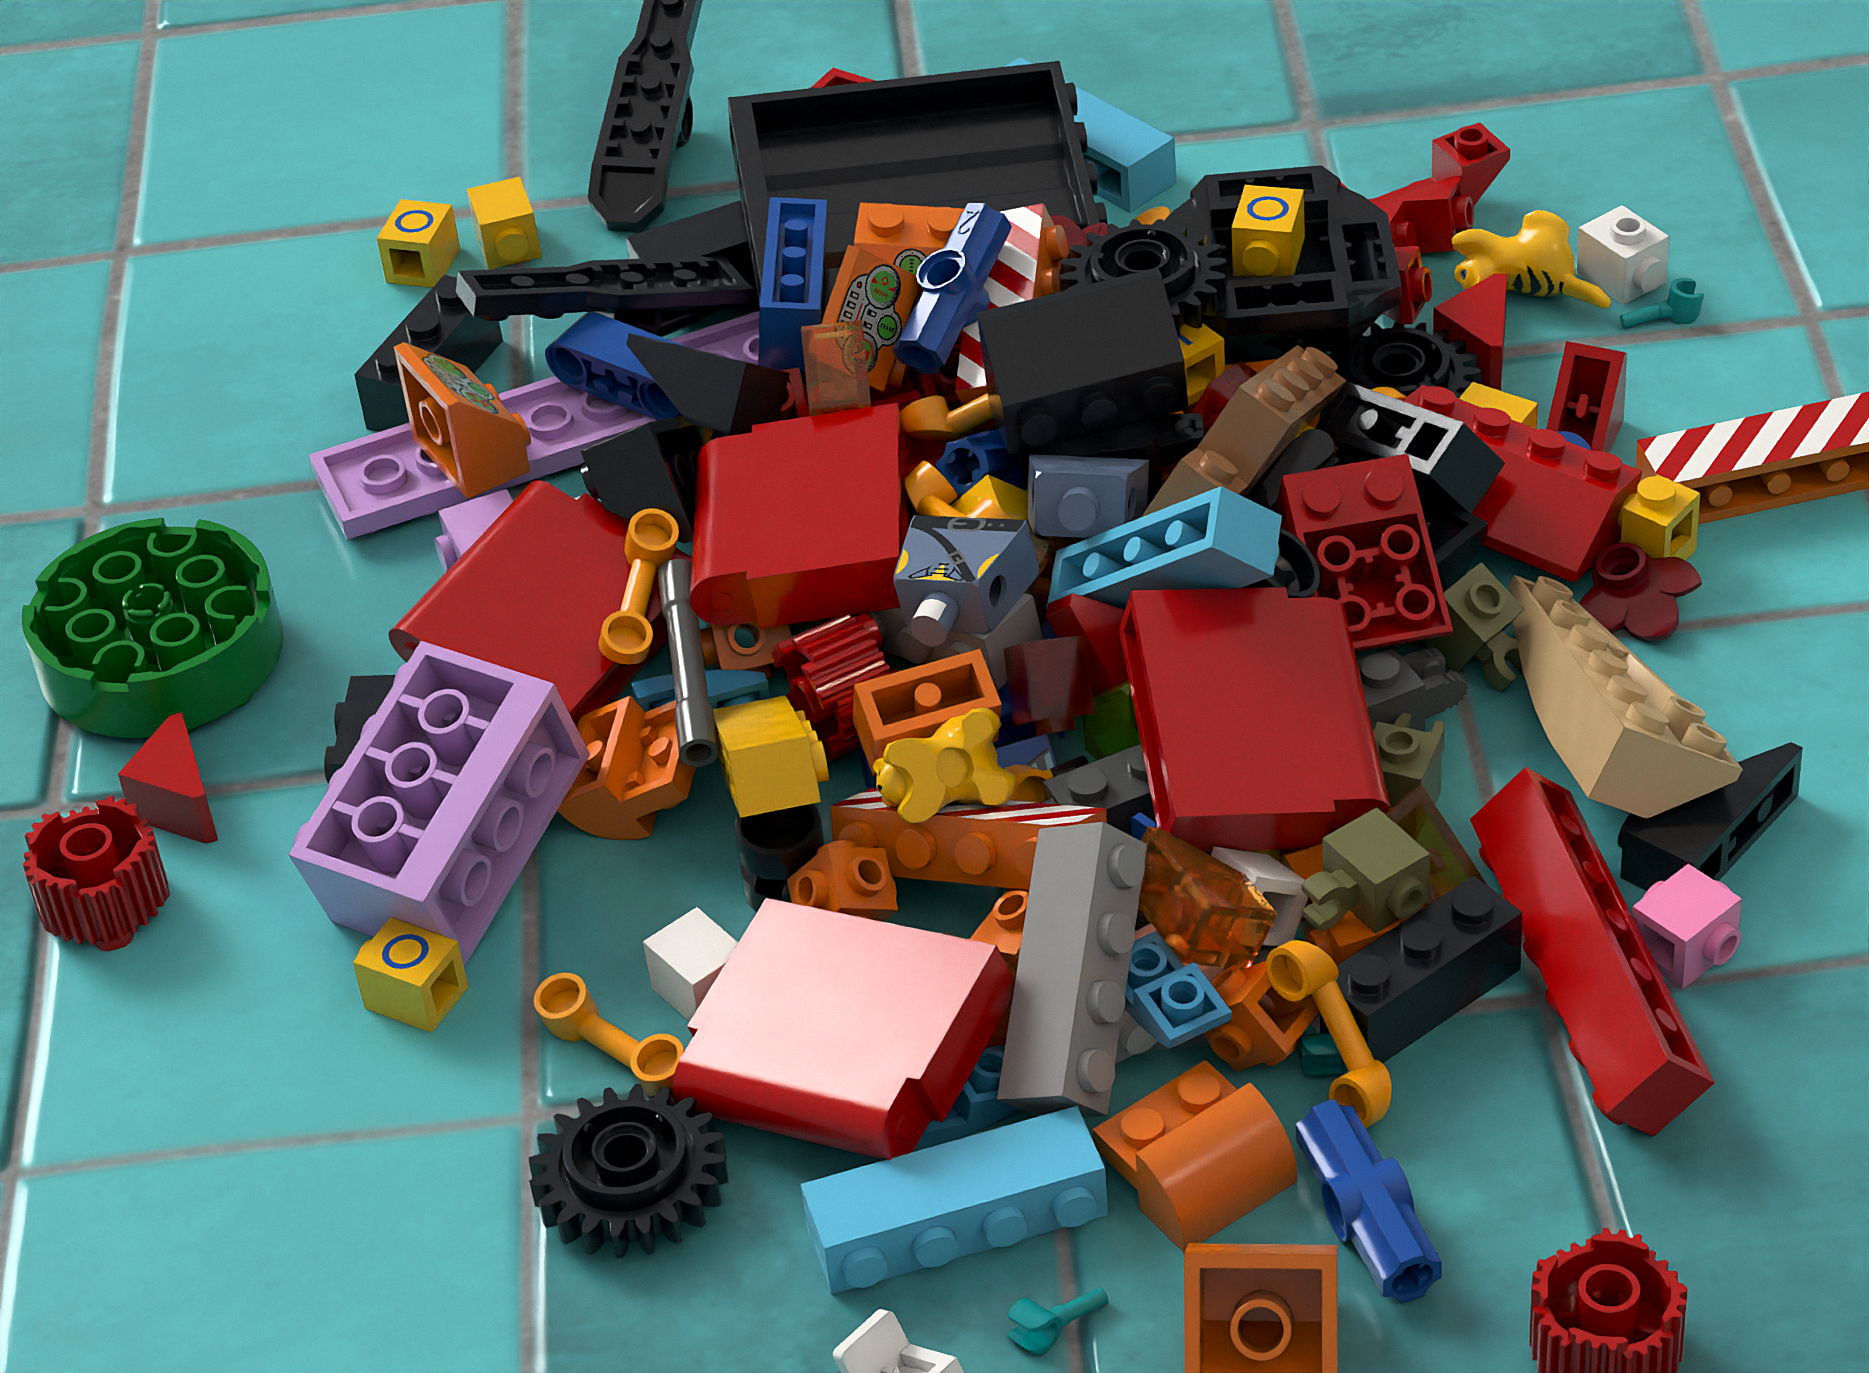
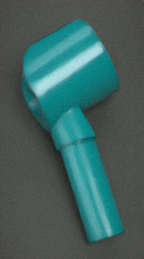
M1675 279L1671 283L1667 300L1620 315L1621 325L1626 329L1658 318L1663 319L1667 317L1680 324L1693 323L1700 314L1704 294H1694L1696 282L1693 279Z
M1310 1023L1299 1037L1303 1073L1306 1076L1343 1074L1341 1055L1330 1032L1316 1033L1315 1027Z
M1098 1287L1063 1305L1058 1304L1050 1310L1045 1309L1028 1297H1023L1008 1312V1318L1018 1324V1326L1008 1332L1007 1338L1029 1352L1038 1355L1045 1354L1058 1340L1062 1327L1108 1304L1107 1293L1102 1287Z

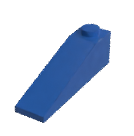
M770 197L759 310L758 365L776 370L799 368L800 374L804 372L817 373L809 358L821 326L827 200Z

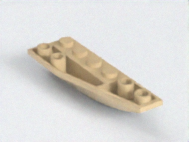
M1516 575L1513 576L1509 584V592L1525 609L1513 621L1515 637L1519 639L1518 651L1526 684L1535 711L1550 743L1587 798L1648 819L1738 780L1743 769L1725 747L1728 743L1727 739L1711 729L1704 720L1707 714L1702 708L1677 694L1572 598L1573 592L1568 587L1544 576H1539L1536 583Z

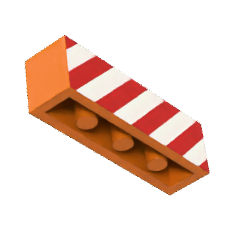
M1044 203L1001 211L1000 213H1004L1008 218L1012 229L984 283L990 299L987 310L1060 292L1059 275L1061 260L1068 257V242L1063 227L1061 225H1054ZM978 321L963 327L955 387V392L962 405L988 393ZM991 418L976 426L975 429L981 430L997 427L994 418Z
M1869 392L1637 440L1635 468L1643 471L1641 480L1658 474L1699 492L1698 524L1868 489Z
M877 788L868 789L831 805L832 842L849 840L855 842L857 847L885 848L892 877L1023 890L1030 889L1039 829L1096 822L1107 823L1106 808L1008 800L998 807L982 805L980 803L963 804L953 801L946 804L927 821L909 825L899 818L898 806L890 807L882 802V795L878 792Z

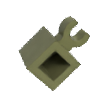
M1481 562L1444 592L1453 633L1421 641L1427 647H1436L1446 658L1447 665L1445 667L1452 672H1459L1475 657H1478L1483 663V673L1487 681L1495 689L1502 692L1517 678L1514 672L1507 667L1505 660L1511 662L1523 674L1518 651L1519 639L1510 638L1504 631L1525 609Z
M1402 713L1396 719L1394 725L1377 722L1373 732L1392 810L1390 819L1407 834L1421 837L1441 793V753L1444 749V722L1436 720L1432 730L1428 733L1411 729V714Z
M1376 807L1322 838L1323 871L1312 875L1302 884V891L1314 901L1313 904L1302 909V916L1319 931L1333 927L1350 910L1376 934L1400 919L1411 917L1422 906L1429 903L1430 853Z

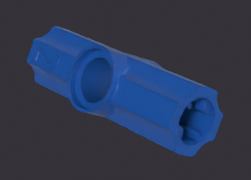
M968 203L964 212L961 213L944 249L932 253L920 264L916 278L923 291L893 348L895 355L902 364L911 366L920 374H938L941 367L945 364L962 328L977 321L976 313L988 309L990 299L984 283L1012 229L1004 213L993 210L986 203Z
M995 429L946 443V450L943 456L936 461V468L956 490L958 495L965 494L986 475L993 476L1018 488H1023L1028 484L1029 455L1033 454V449L1009 455L999 430Z
M1336 1099L1312 1106L1309 1114L1303 1120L1296 1123V1141L1321 1184V1195L1325 1212L1334 1233L1342 1242L1352 1240L1383 1297H1393L1398 1299L1400 1303H1404L1424 1296L1427 1289L1434 1282L1442 1278V1261L1415 1216L1411 1189L1401 1166L1392 1157L1383 1160L1353 1106L1338 1104Z

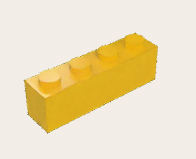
M786 695L713 709L721 772L740 818L821 802L818 783L829 781L826 756L822 741H818L816 731H812L810 721L806 720L804 710L794 711Z

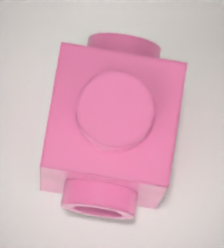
M1690 864L1684 866L1666 881H1658L1653 884L1643 898L1632 907V917L1661 975L1683 990L1713 965L1719 966L1726 963L1734 955L1741 941L1739 926L1742 898L1734 894L1722 882L1711 879Z

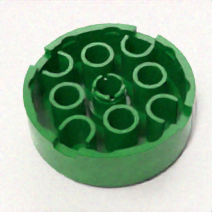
M164 518L134 521L101 531L82 540L59 555L40 573L35 580L38 590L30 605H23L22 609L24 637L41 691L48 704L59 716L83 731L113 737H151L170 715L181 712L189 734L197 726L210 722L234 708L247 704L251 700L253 693L260 688L273 671L280 657L283 645V627L268 568L261 552L250 540L237 531L224 525L198 519L195 527H166Z

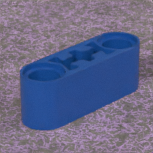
M587 312L545 350L546 362L552 373L561 382L570 387L655 420L682 416L626 343L628 334L631 333L677 345L681 344L599 313Z

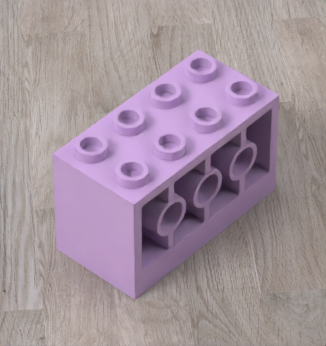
M421 641L409 661L403 664L397 671L393 687L376 714L371 716L364 724L360 740L347 761L331 777L327 793L309 822L303 824L298 830L293 847L288 855L331 922L374 937L390 917L457 940L465 967L590 754L554 683Z

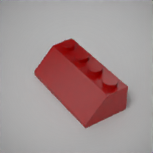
M1422 385L1402 400L1464 422L1505 462V465L1490 485L1488 492L1472 512L1473 515L1488 522V533L1481 545L1575 583L1595 565L1598 555L1605 548L1617 544L1621 540L1622 528L1618 525V516L1626 498L1632 493H1637L1642 470L1622 463V460L1614 454L1603 451H1591L1570 443L1558 432L1547 429H1535L1514 421L1502 410L1481 408L1456 398L1452 391L1443 387Z

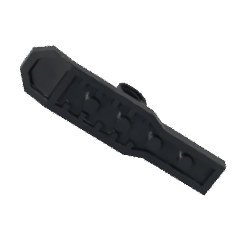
M644 0L635 36L618 58L592 161L588 190L590 207L608 230L641 232L665 210L668 178L677 142L687 143L692 132L693 106L689 90L694 67L690 52L703 0Z
M724 255L592 260L567 267L458 271L456 293L473 317L483 320L503 321L511 315H535L545 319H556L562 317L564 313L596 312L660 337H665L698 323L702 317L721 309L733 308L734 310H743L748 307L757 311L760 310L752 264Z

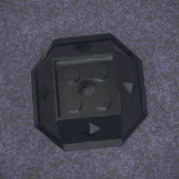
M1322 165L1205 175L1190 191V199L1172 211L1164 220V227L1171 229L1182 223L1187 224V237L1200 232L1206 233L1207 245L1219 244L1221 258L1227 261L1226 301L1218 302V314L1216 316L1202 315V323L1224 338L1225 360L1283 356L1297 345L1304 350L1307 347H1313L1321 352L1349 350L1383 312L1402 304V284L1387 213L1363 195L1341 186L1340 178ZM1245 185L1304 190L1305 238L1294 275L1263 278L1233 276L1232 224Z

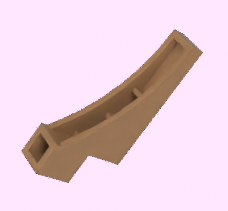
M1297 345L1240 385L1198 447L1179 461L1141 517L1220 486L1245 497L1287 446L1322 409L1334 400L1347 380L1335 372L1338 368L1336 363L1318 349L1307 347L1304 350Z

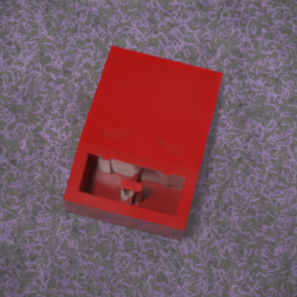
M1408 454L1282 476L1275 505L1277 513L1282 515L1280 527L1294 534L1308 547L1316 559L1320 571L1319 587L1309 598H1332L1343 604L1355 652L1451 635L1453 633Z

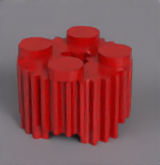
M867 613L857 617H851L850 614L834 618L773 646L774 651L771 652L775 667L783 666L787 672L786 680L790 684L789 690L791 693L786 694V697L794 711L804 710L806 720L810 721L812 731L815 730L818 740L822 741L827 762L860 748L858 733L853 722L854 684L899 672L898 669L890 670L889 665L885 663L883 652L878 650L882 647L880 630L875 620Z
M108 796L105 800L95 801L97 806L95 810H90L88 806L83 807L82 812L79 813L71 810L66 818L62 817L60 812H55L51 815L43 814L41 816V823H33L31 825L33 832H27L24 835L29 851L24 852L25 862L23 863V868L44 929L55 937L62 935L63 941L68 942L74 938L76 944H81L84 940H89L90 945H96L98 949L108 952L126 947L132 941L134 933L137 932L136 926H146L149 924L147 918L149 916L156 917L158 915L156 907H163L165 901L170 896L166 872L152 827H149L146 819L141 820L137 804L132 803L128 805L124 798L115 802L114 796Z
M1603 1228L1601 1234H1596L1591 1239H1586L1585 1246L1580 1247L1574 1242L1570 1244L1569 1252L1559 1249L1555 1255L1546 1260H1538L1537 1271H1534L1532 1275L1529 1334L1532 1360H1537L1538 1373L1678 1372L1679 1362H1682L1688 1290L1683 1283L1678 1282L1676 1270L1668 1271L1669 1262L1666 1259L1656 1261V1252L1653 1250L1649 1251L1647 1244L1642 1242V1235L1637 1233L1630 1238L1627 1237L1626 1230L1620 1229L1617 1234H1611L1609 1228Z

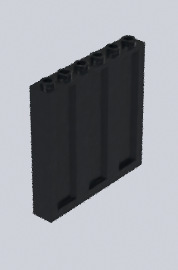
M1060 61L728 97L730 141L759 306L770 197L827 200L821 323L848 245L854 246L860 202L965 209L968 203H986L997 212L1044 203L1049 215L1065 216L1073 220L1081 230L1096 223L1105 222L1108 225L1104 203H1095L1093 197L1097 195L1098 191L1094 162H1085L1083 157L1087 155L1088 150L1084 122H1075L1073 117L1077 116L1078 112L1075 85L1073 82L1065 83Z

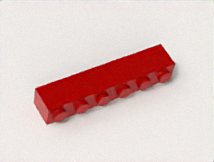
M1524 767L1470 818V822L1482 845L1478 850L1479 855L1486 866L1495 873L1503 890L1501 896L1523 912L1522 933L1525 941L1522 943L1523 950L1531 962L1539 968L1548 987L1545 991L1546 1000L1564 1021L1571 1037L1568 1041L1569 1049L1575 1059L1586 1069L1595 1088V1091L1592 1093L1595 1105L1614 1124L1622 1125L1626 1123L1654 1137L1715 1082L1571 792L1535 771Z

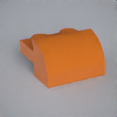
M627 696L580 716L577 730L590 755L557 811L576 827L602 838L637 840L651 836L658 810L673 808L688 798L696 768L684 764L679 758L674 717L675 708L677 707L676 700L645 712L631 696Z
M1206 1060L1092 1129L1093 1142L1098 1153L1138 1190L1139 1210L1183 1253L1188 1243H1202L1298 1181L1297 1164L1290 1140L1279 1118L1266 1099L1250 1082L1237 1089Z

